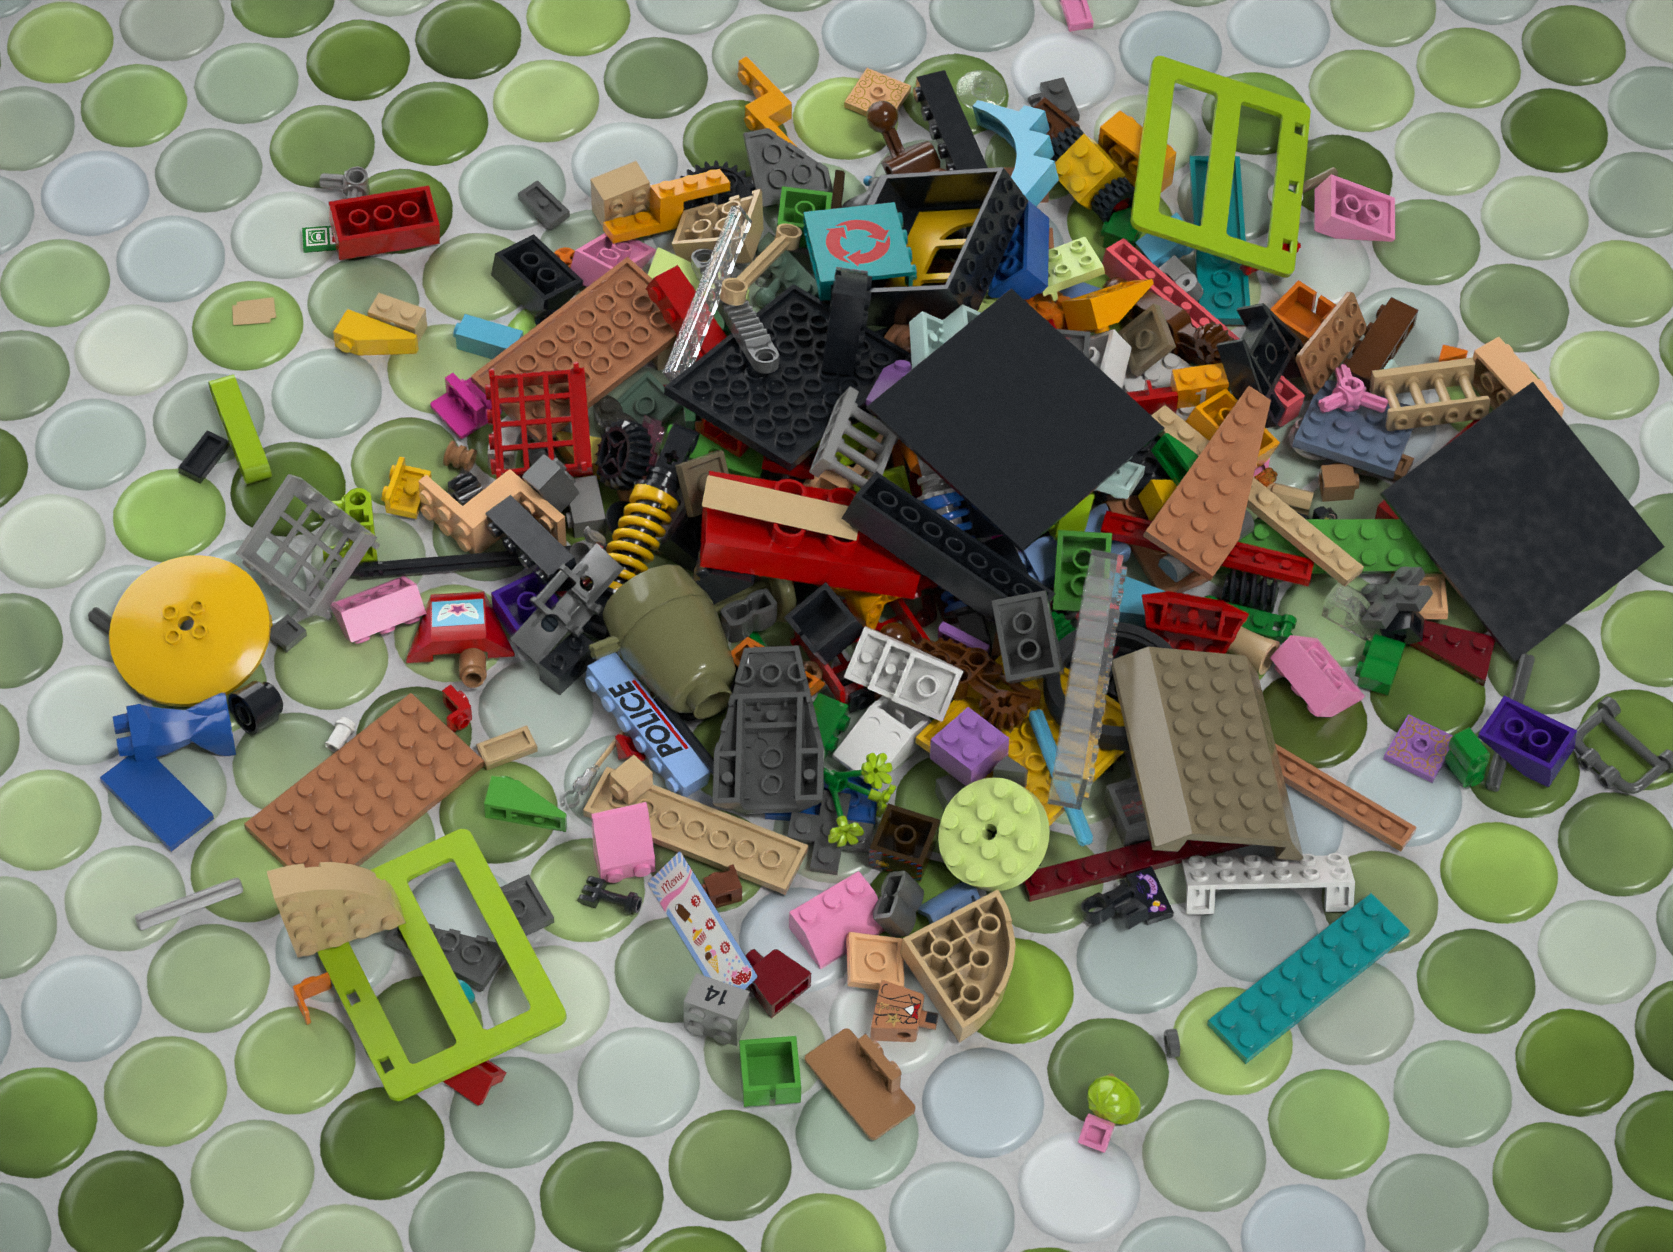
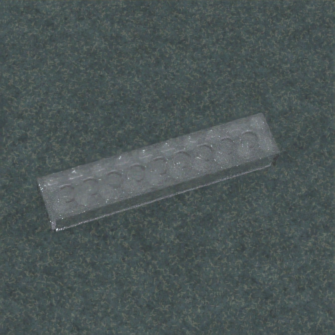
M1091 550L1084 579L1047 804L1081 810L1083 799H1089L1095 774L1094 764L1099 749L1098 739H1100L1102 730L1101 720L1106 705L1105 695L1107 694L1110 679L1108 676L1113 660L1112 651L1117 635L1115 632L1120 616L1119 607L1124 591L1122 588L1127 572V567L1122 566L1124 555Z

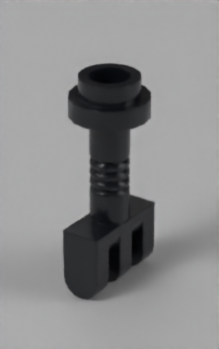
M588 876L586 880L588 885L583 886V894H580L577 899L580 904L596 908L600 900L623 906L624 912L627 914L638 913L642 905V897H639L637 893L630 892L628 896L610 892L605 890L607 885L604 879Z

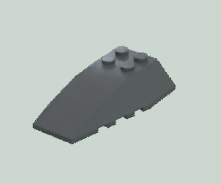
M799 646L744 648L735 678L733 694L730 695L728 702L729 707L726 718L723 719L719 742L716 743L714 750L713 805L744 814L804 811L823 802L824 746Z

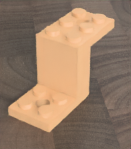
M510 469L464 506L459 504L427 475L418 481L421 501L420 510L423 516L438 524L443 534L454 538L464 552L471 554L482 553L500 539V537L494 538L487 529L489 523L485 513L509 495L517 500L559 543L567 546L565 516Z

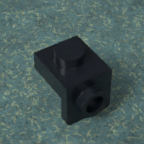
M847 678L840 680L843 687L853 683V681ZM863 687L849 694L847 704L849 712L852 713L858 709L863 710L869 707L874 702V691L869 690L868 687Z

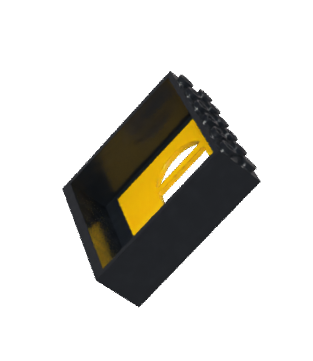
M1004 167L880 175L867 205L895 202L897 213H902V230L906 229L908 244L906 247H911V265L915 264L917 280H913V286L911 287L905 285V277L872 280L866 326L908 325L922 311L944 320L962 304L978 311L1024 212L1028 199ZM972 226L967 239L944 240L953 232ZM962 248L951 273L926 274L937 250ZM946 282L945 285L922 286L924 283Z

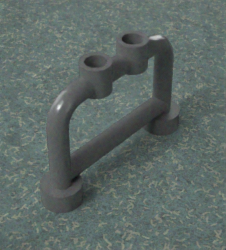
M1609 696L1601 700L1597 704L1598 711L1576 729L1575 750L1581 755L1578 758V763L1587 771L1594 767L1601 774L1597 777L1598 781L1607 789L1614 785L1624 793H1639L1665 771L1673 773V752L1666 749L1658 757L1614 719L1621 713V709L1618 703ZM1599 723L1605 724L1653 768L1635 783L1626 782L1615 767L1608 766L1601 760L1599 753L1595 749L1588 748L1583 743V737Z

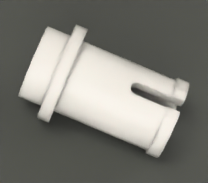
M346 717L336 720V727L325 743L326 748L334 753L340 750L349 735H353L355 732V723Z

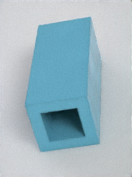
M467 314L464 315L461 323L456 324L453 332V337L456 338L457 349L489 359H494L523 336V331Z

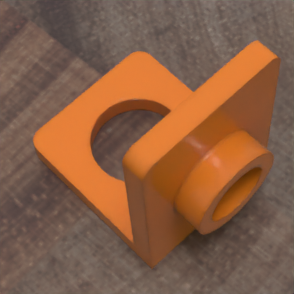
M328 972L316 977H308L301 983L293 986L295 1001L307 1025L311 1023L304 1000L332 988Z

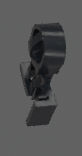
M1123 879L1119 880L1120 885L1104 894L1098 892L1093 896L1087 897L1081 903L1085 922L1100 924L1115 915V912L1117 914L1121 912L1128 929L1149 918L1148 908L1137 899L1135 888L1132 886L1128 887V882ZM1092 908H1103L1097 912H1089Z

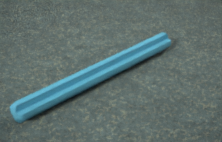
M1040 709L1032 710L1029 712V722L1077 842L1080 846L1090 845L1093 842V835L1044 713Z

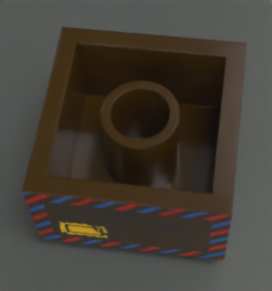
M888 803L869 849V865L889 872L906 871L914 880L921 882L938 840L940 820Z

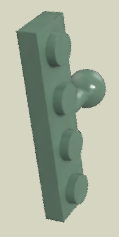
M768 232L758 243L755 252L757 256L774 241L775 236L772 233ZM785 250L768 267L777 276L768 287L760 288L755 295L757 304L765 307L776 298L775 294L783 285L788 288L795 284L820 299L815 277L789 250Z

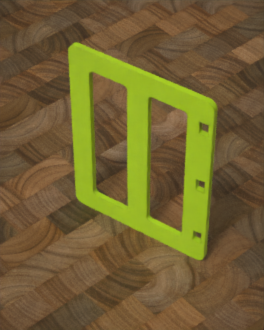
M1156 56L1150 68L1131 225L1136 230L1283 278L1290 277L1295 270L1311 115L1309 106L1303 102L1164 56ZM1175 83L1213 95L1216 99L1201 226L1175 219L1159 212ZM1241 105L1277 116L1280 119L1267 248L1231 237L1227 234ZM1295 126L1302 128L1301 135L1294 133ZM1289 184L1296 185L1295 193L1288 191ZM1283 243L1290 244L1289 252L1282 250Z
M458 829L371 869L377 878L385 879L391 884L398 896L406 922L405 924L398 925V928L456 1040L454 1046L418 1063L411 1064L350 943L346 942L339 947H330L317 952L389 1098L393 1101H402L563 1025L567 1019L563 1004L474 837L467 829ZM448 862L456 864L530 1005L528 1011L490 1029L482 1028L408 885L410 880ZM356 992L360 1002L352 1006L347 995ZM390 1059L394 1069L385 1074L380 1062Z

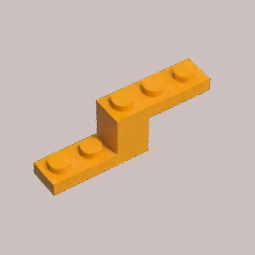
M747 56L738 61V78L743 85H747L753 91L757 98L745 106L744 122L747 128L751 131L769 128L788 143L790 142L795 145L778 127L792 119V102Z
M720 169L650 185V211L603 222V231L611 242L615 244L677 229L683 214L684 201L730 191V181Z

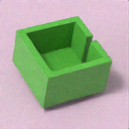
M787 1036L739 1040L744 1107L770 1105V1100L774 1099L775 1105L801 1103V1077L797 1037Z

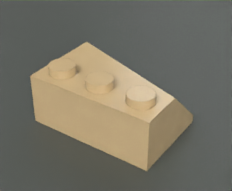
M761 189L752 191V196L740 199L739 195L730 197V201L724 204L716 205L712 202L684 210L672 242L676 256L691 262V255L694 251L698 249H711L718 255L721 261H724V264L752 262L764 229Z

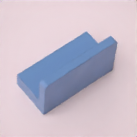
M961 882L925 902L917 911L919 914L926 916L929 923L932 924L980 899L976 887Z

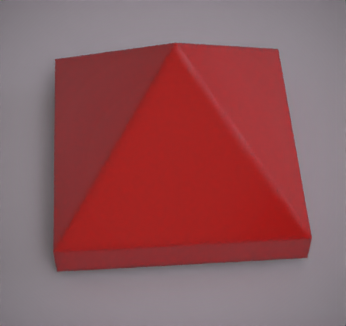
M621 734L615 736L618 759L628 760L633 755L640 761L646 759L644 753H640L635 748L631 737Z

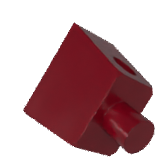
M756 949L750 950L745 955L758 976L748 988L771 1019L811 987L812 973L778 949L772 950L765 957Z

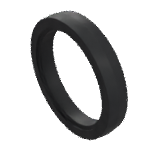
M1123 622L1089 624L1070 632L1058 642L1063 669L1076 655L1100 646H1119L1135 651L1146 647L1173 649L1168 642L1157 634L1140 626ZM1061 675L1043 678V693L1048 711L1065 732L1075 739L1096 748L1120 751L1130 750L1125 726L1105 725L1085 717L1069 703L1064 695L1060 680Z

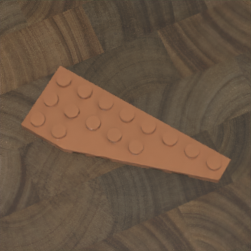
M1250 386L1247 387L1143 535V537L1209 581H1211L1240 538L1271 402L1269 398Z

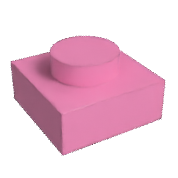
M1088 1114L1078 1143L1105 1153L1115 1123Z

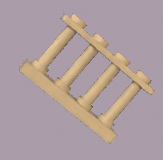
M1473 358L1372 371L1370 392L1377 396L1385 395L1390 407L1387 411V431L1478 420L1489 414V396L1476 397L1471 385L1473 384L1475 372ZM1460 385L1465 399L1451 400L1446 387ZM1435 389L1440 402L1426 404L1421 391ZM1410 392L1415 405L1401 407L1396 394Z

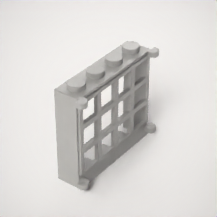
M288 474L236 554L243 559L242 564L254 572L257 570L261 573V579L265 583L273 587L276 585L280 588V594L291 602L295 600L300 604L299 610L310 617L313 615L322 616L330 620L333 615L327 611L369 547L372 546L377 550L380 544L375 541L377 537L305 480ZM294 496L307 505L297 521L284 512ZM312 510L325 519L316 535L302 526ZM280 517L293 526L283 542L271 533ZM330 524L344 534L334 550L320 540ZM298 531L311 540L302 556L288 547ZM266 538L279 546V549L269 563L257 554ZM350 538L354 543L343 558L339 555V552ZM316 545L329 554L320 570H317L306 561ZM284 552L297 561L288 577L275 568ZM336 559L340 564L329 579L325 576V573ZM302 566L315 575L306 591L292 582ZM322 580L326 585L315 600L311 597V594Z

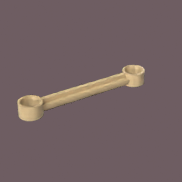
M792 224L778 225L774 241L737 278H726L723 280L720 299L729 305H742L745 302L748 288L785 250H796L799 247L802 235L801 229Z

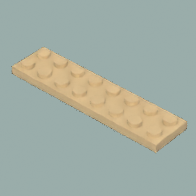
M606 767L583 809L584 816L592 819L591 814L628 806L622 799H616L610 792L609 774L615 769ZM653 785L630 804L647 803L653 843L675 852L680 851L685 856L723 871H728V866L734 864L738 877L786 895L808 852V845L656 785Z

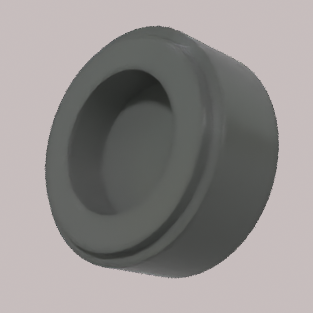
M1176 1028L1164 1031V1047L1169 1058L1180 1057V1042Z

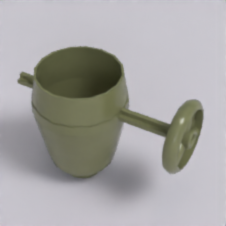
M663 565L650 568L623 584L607 601L603 611V620L609 638L589 645L591 657L599 659L616 652L624 664L670 709L677 713H693L698 719L712 717L728 706L730 695L732 694L730 688L736 678V667L718 613H720L724 606L733 601L744 600L754 591L768 589L777 602L776 622H788L784 617L796 608V594L793 582L791 580L756 575L753 586L713 605L710 596L700 588L692 576L681 566Z

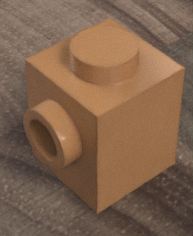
M1343 463L1321 466L1318 483L1322 502L1353 500L1355 489H1359V475L1354 473L1353 466Z

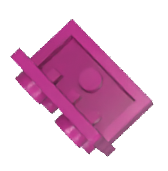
M454 373L445 377L446 393L432 401L430 405L432 410L460 439H463L488 423L487 409H492L491 400H486V395L472 383L471 378L460 380Z

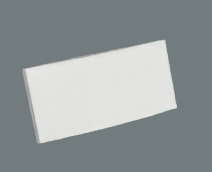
M865 626L844 678L868 687L869 690L886 696L896 703L943 722L963 670Z

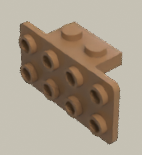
M1353 292L1345 293L1296 356V363L1309 394L1315 395L1318 393L1366 331L1367 326Z
M845 1028L805 1055L806 1065L869 1139H878L915 1113V1104L900 1088L902 1073L899 1066L894 1061H889L885 1057L881 1045L876 1040L872 1041L867 1034L858 1039L850 1029Z

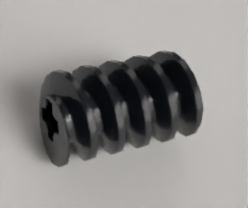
M1232 569L1229 575L1226 576L1221 600L1228 594L1230 603H1233L1239 597L1240 605L1243 606L1249 599L1251 608H1254L1260 602L1262 611L1270 604L1271 612L1273 613L1279 592L1277 579H1274L1268 585L1266 576L1260 582H1257L1256 574H1253L1247 580L1245 571L1238 578L1236 577V570Z

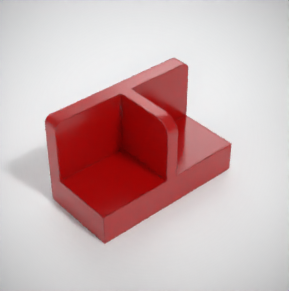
M1149 379L1145 380L1144 390L1126 392L1150 415H1153L1164 405L1176 414L1179 396L1178 392H1173L1171 386L1152 389Z

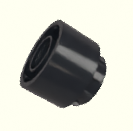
M252 681L230 694L228 698L229 708L235 721L250 735H255L277 722L279 714L283 710L282 698L277 689L269 682L260 683Z

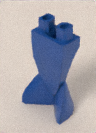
M225 692L207 698L186 710L156 708L136 704L126 706L127 713L112 717L115 734L131 733L129 737L116 739L119 757L135 755L136 761L148 760L169 754L191 742L217 755H236Z

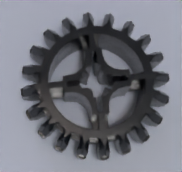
M619 419L618 422L613 421L611 427H606L605 434L601 435L600 444H597L599 447L598 452L595 454L597 456L595 466L598 467L597 475L600 476V482L605 483V486L610 489L629 491L634 489L635 481L642 479L643 476H647L646 470L651 466L649 461L653 456L651 454L653 444L650 443L651 435L648 434V428L643 427L637 421Z

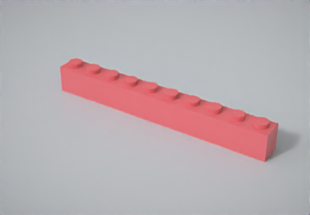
M1124 238L1106 248L1102 265L1104 266L1105 275L1110 279L1115 277L1123 278L1126 281L1153 279L1154 284L1148 291L1184 309L1190 315L1194 328L1197 329L1207 323L1214 322L1216 325L1221 324L1224 330H1228V335L1234 338V340L1240 339ZM1283 376L1280 377L1274 388L1275 393L1285 408L1277 424L1280 427L1299 415L1305 395Z

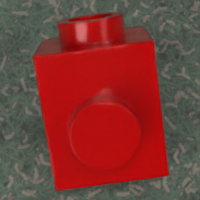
M450 684L442 690L443 704L451 712L446 718L447 727L456 732L469 725L472 720V709L467 696L461 690L457 691Z

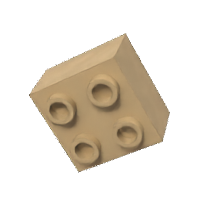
M637 161L590 179L592 211L602 228L605 221L650 211V182Z

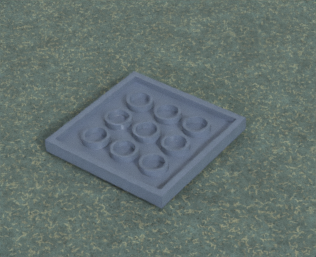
M1327 380L1318 393L1313 396L1294 438L1292 447L1393 479L1414 428L1387 431L1386 419L1387 411L1390 409L1389 405H1387L1383 413L1364 406H1360L1359 409L1352 412L1336 408L1330 412L1322 413L1318 406V401L1331 395L1337 384L1336 381ZM1399 402V404H1400L1401 407L1411 406V405L1403 404V403H1400V402Z

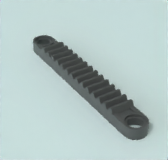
M698 249L694 251L691 255L692 270L753 369L765 374L775 372L779 368V353L771 341L770 334H767V329L763 327V323H760L756 312L749 305V301L745 299L742 305L735 306L726 304L720 299L723 280L734 278L731 272H728V267L725 266L724 261H721L718 255L711 249Z

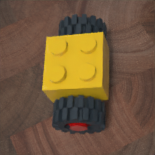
M1071 126L1070 129L1067 127L1063 133L1061 131L1058 133L1057 138H1052L1054 156L1050 160L1055 161L1059 177L1058 181L1078 203L1089 210L1092 209L1103 222H1109L1113 213L1132 207L1135 188L1124 178L1126 174L1096 141L1087 136L1078 126Z

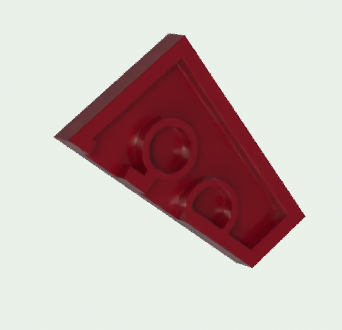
M1424 620L1422 642L1412 643L1410 646L1437 661L1443 660L1454 666L1455 671L1462 675L1466 673L1472 676L1478 684L1484 686L1495 639L1489 635Z

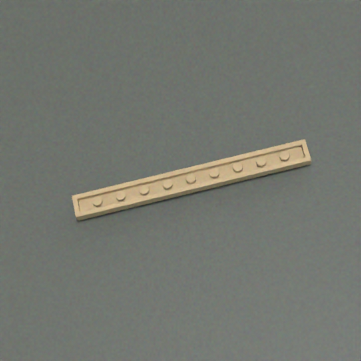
M1166 405L1151 415L1165 428L1159 434L1160 437L1165 433H1169L1198 456L1209 442V440ZM1253 477L1247 508L1344 587L1362 573L1364 566Z

